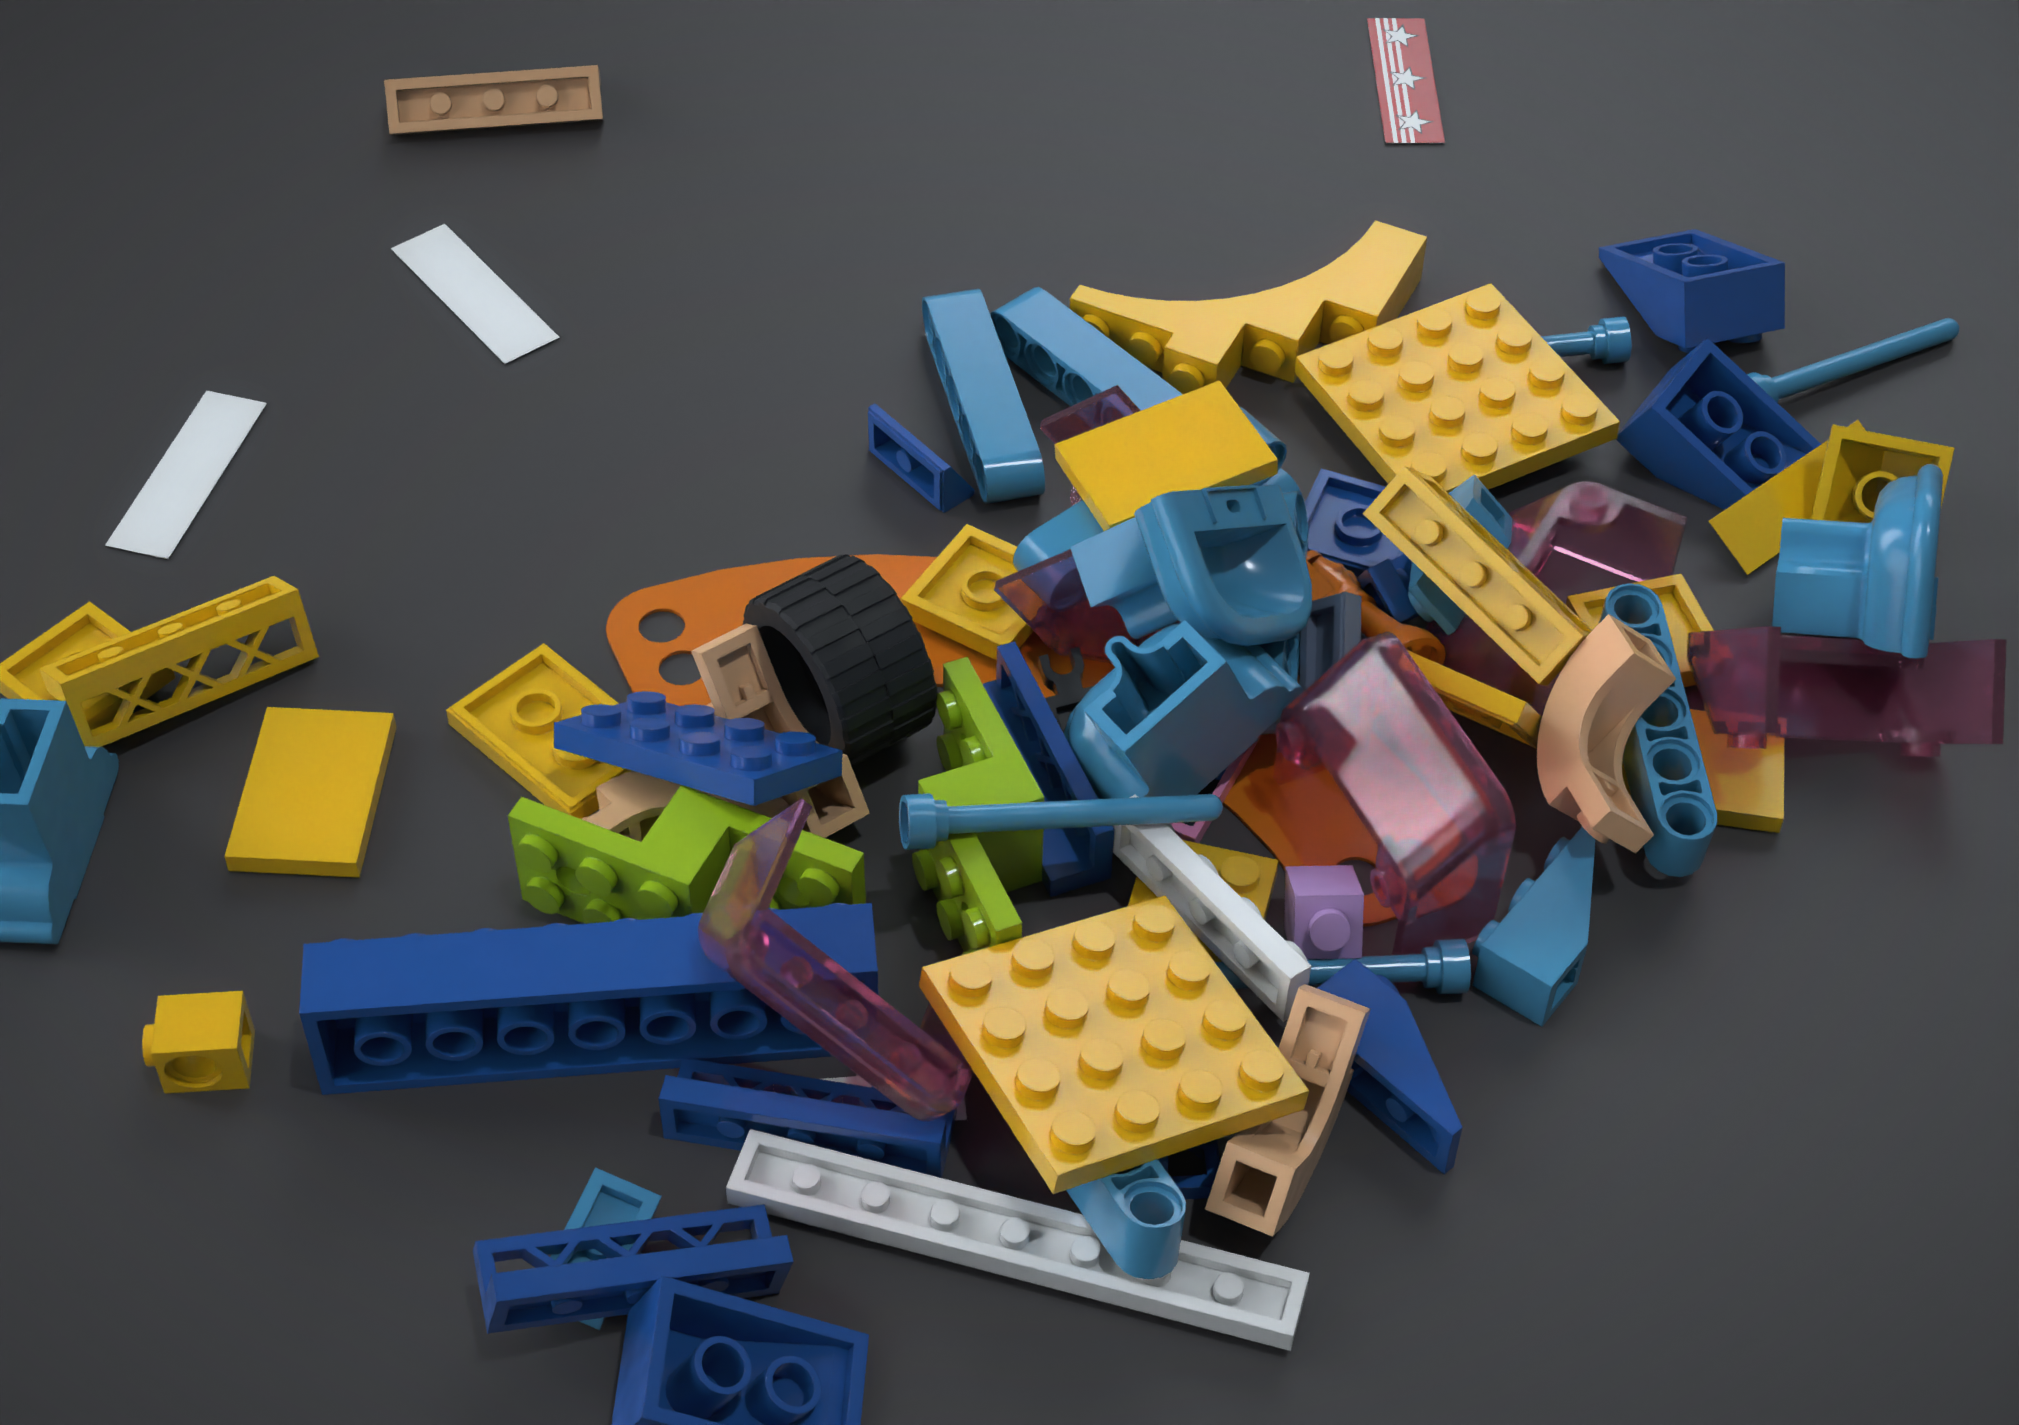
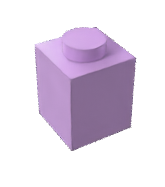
M1285 866L1284 930L1287 940L1295 943L1302 950L1307 960L1362 958L1364 893L1353 866Z

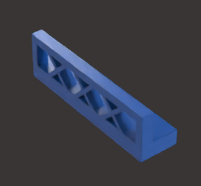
M1014 641L997 646L996 680L983 683V686L1045 797L1044 802L1098 799L1017 644ZM1113 826L1044 829L1042 882L1050 897L1111 878L1114 844Z
M684 1057L677 1077L665 1075L658 1098L663 1138L741 1151L749 1130L753 1129L939 1178L943 1176L957 1115V1101Z
M765 1204L475 1241L473 1247L487 1334L627 1315L634 1304L661 1276L739 1298L779 1294L794 1262L788 1236L772 1237ZM750 1229L751 1240L711 1245L721 1232ZM698 1235H705L701 1241L693 1237ZM668 1240L680 1248L640 1254L648 1242ZM625 1244H633L629 1251L621 1246ZM596 1249L607 1257L606 1259L568 1263L576 1251ZM552 1254H560L556 1260L548 1256ZM523 1259L535 1268L496 1273L494 1262Z

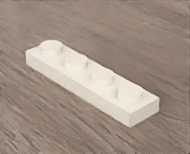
M1135 794V795H1133V796H1131V797H1129V798H1134V797H1138V796ZM1171 823L1113 826V853L1157 897L1166 895L1191 931L1283 1022L1288 1020L1298 988L1303 984H1309L1311 965L1308 963L1302 950L1292 941H1285L1263 919L1257 906L1250 899L1240 897L1218 875L1216 868L1207 857L1200 854L1197 855L1175 833Z

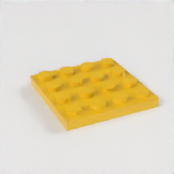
M1492 283L1296 356L1295 374L1388 484L1406 466L1431 476L1447 493L1474 474L1489 490L1617 439L1620 421Z
M1166 895L922 967L919 982L921 991L1053 1194L1304 1110L1309 1094L1308 1088Z

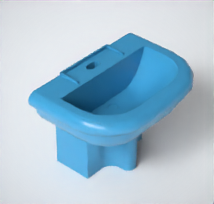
M1926 464L1918 470L1917 475L1904 476L1889 482L1879 492L1875 504L1874 518L1870 523L1783 518L1779 561L1775 580L1772 632L1862 639L1865 645L1874 649L1901 653L1908 658L1919 659L1927 657L1929 640H1934L1938 577H1935L1943 484L1941 469L1937 465Z
M1279 485L1210 487L1201 490L1164 493L1137 509L1134 513V518L1070 546L1090 607L1107 605L1114 607L1122 616L1128 633L1134 639H1139L1178 621L1182 622L1185 620L1202 637L1223 640L1227 643L1251 646L1289 640L1303 631L1312 611V583L1306 559Z
M1184 620L1165 627L1138 647L1124 636L1111 638L1106 643L1105 654L1115 668L1093 686L1069 715L1064 735L1098 799L1129 798L1135 794L1138 797L1197 795L1258 740V736L1297 703L1304 690L1259 644L1241 646L1227 643L1223 640L1202 637Z
M0 699V942L59 943L73 901L78 896L118 774L119 759L116 753H108L103 747L84 746L67 701Z

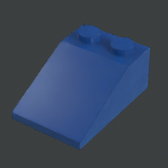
M1697 229L1599 247V259L1654 334L1678 345L1679 351L1690 353L1706 338L1713 343L1726 340L1736 343H1750L1761 340L1762 333L1785 329V262Z
M1708 338L1666 373L1618 432L1617 439H1615L1656 478L1724 510L1821 445L1816 438Z
M661 1276L628 1311L611 1425H861L869 1334Z

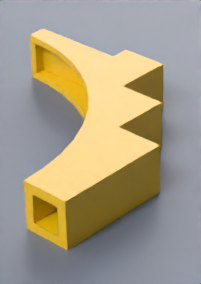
M1375 220L1364 236L1343 255L1306 277L1280 287L1225 299L1165 301L1124 296L1079 285L1070 297L1069 309L1146 367L1162 372V379L1182 394L1219 380L1227 388L1241 366L1294 383L1297 378L1295 374L1296 356L1315 350L1319 342L1328 345L1398 318L1421 280L1427 236Z

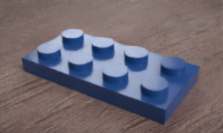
M642 691L630 693L627 695V702L616 705L597 704L585 706L581 709V715L554 722V748L752 806L842 776L843 750L816 743V737L812 734L805 732L777 733L766 730L765 723L758 719H726L715 716L714 708L706 705L691 704L678 706L667 703L666 696L658 692Z

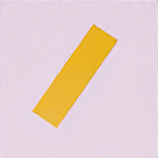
M1859 420L1847 426L1849 428L1865 430ZM1828 440L1709 520L1711 526L1747 575L1780 553L1783 518L1811 519Z

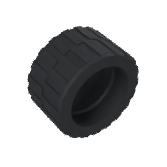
M847 554L838 555L752 598L749 604L746 605L743 625L747 623L757 626L780 686L796 717L807 732L816 737V741L819 744L843 750L842 754L848 756L852 767L928 727L932 723L937 708V684L934 680V670L931 659L928 657L925 643L912 620V616L898 598L895 590L881 577V574L876 569L867 565L865 561Z

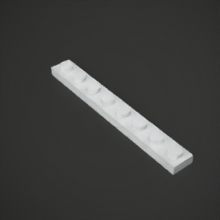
M753 1129L749 1130L726 1186L728 1204L740 1207L765 1204L766 1212L770 1215L1289 1351L1292 1349L1310 1275L1308 1272L1181 1240L1178 1262L1172 1272L1161 1278H1136L1125 1273L1114 1262L1082 1214Z

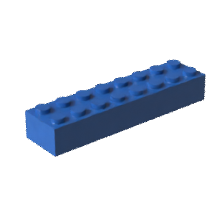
M833 903L824 907L782 910L763 908L754 912L713 915L693 913L684 917L643 920L623 918L614 922L573 925L553 923L543 927L504 930L482 928L473 932L434 935L412 933L392 938L364 940L342 938L331 942L309 943L303 946L299 1015L322 1095L680 1068L683 1057L722 1064H740L881 1053L878 968L872 903L852 905Z

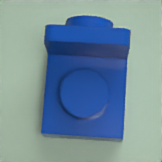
M1405 554L1391 561L1387 558L1368 568L1357 577L1361 589L1374 598L1377 607L1402 624L1419 616L1408 597L1412 561Z

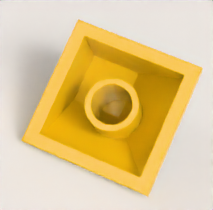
M1832 424L1811 519L1870 523L1874 518L1875 504L1879 492L1893 480L1904 476L1917 475L1918 470L1926 464L1937 465L1942 471V506L1955 448Z

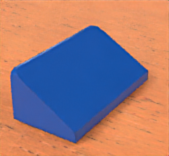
M874 403L868 407L869 451L939 511L941 510L945 513L975 494V490L951 466L877 404Z

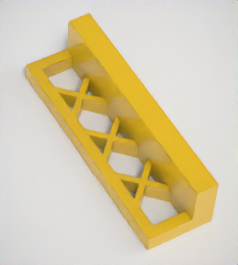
M1404 466L1363 513L1539 685L1548 686L1564 668L1577 647L1591 633L1592 629L1431 476Z
M271 576L39 669L47 692L59 701H67L84 746L102 747L318 658L319 655L299 590L278 577ZM289 619L297 646L274 656L259 650L258 648L269 626ZM249 635L245 643L237 640ZM227 644L241 650L230 674L213 679L200 673L212 649ZM254 656L259 659H262L261 661L251 665ZM190 659L187 667L178 664L182 661ZM168 668L183 674L171 698L155 703L141 697L153 673ZM196 680L201 683H204L203 685L193 688ZM131 682L127 691L118 688ZM106 692L122 698L123 700L113 721L90 731L81 702ZM136 705L144 707V709L133 713Z

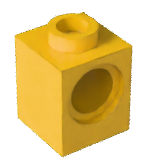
M243 991L158 996L154 1024L145 1025L143 1029L142 1050L145 1065L147 1067L155 1066L165 1094L250 1088L255 1029Z

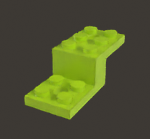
M968 656L944 663L943 692L937 693L936 703L944 725V734L937 736V748L946 772L918 780V794L931 793L934 800H945L947 806L1044 802L1045 797ZM1044 829L949 834L947 841H937L933 849H919V851L912 853V863L917 880L924 891L933 890L938 900L936 907L942 930L948 940L958 939L964 951L962 955L1022 938V921L1006 892L1042 881Z
M683 785L678 788L642 842L524 797L519 799L508 814L522 899L528 901L541 912L547 914L558 913L584 924L614 922L623 918L643 920L684 917L693 913L713 915L734 913L736 910L754 912L763 908L782 910L824 907L833 903L849 905L866 904L863 852Z

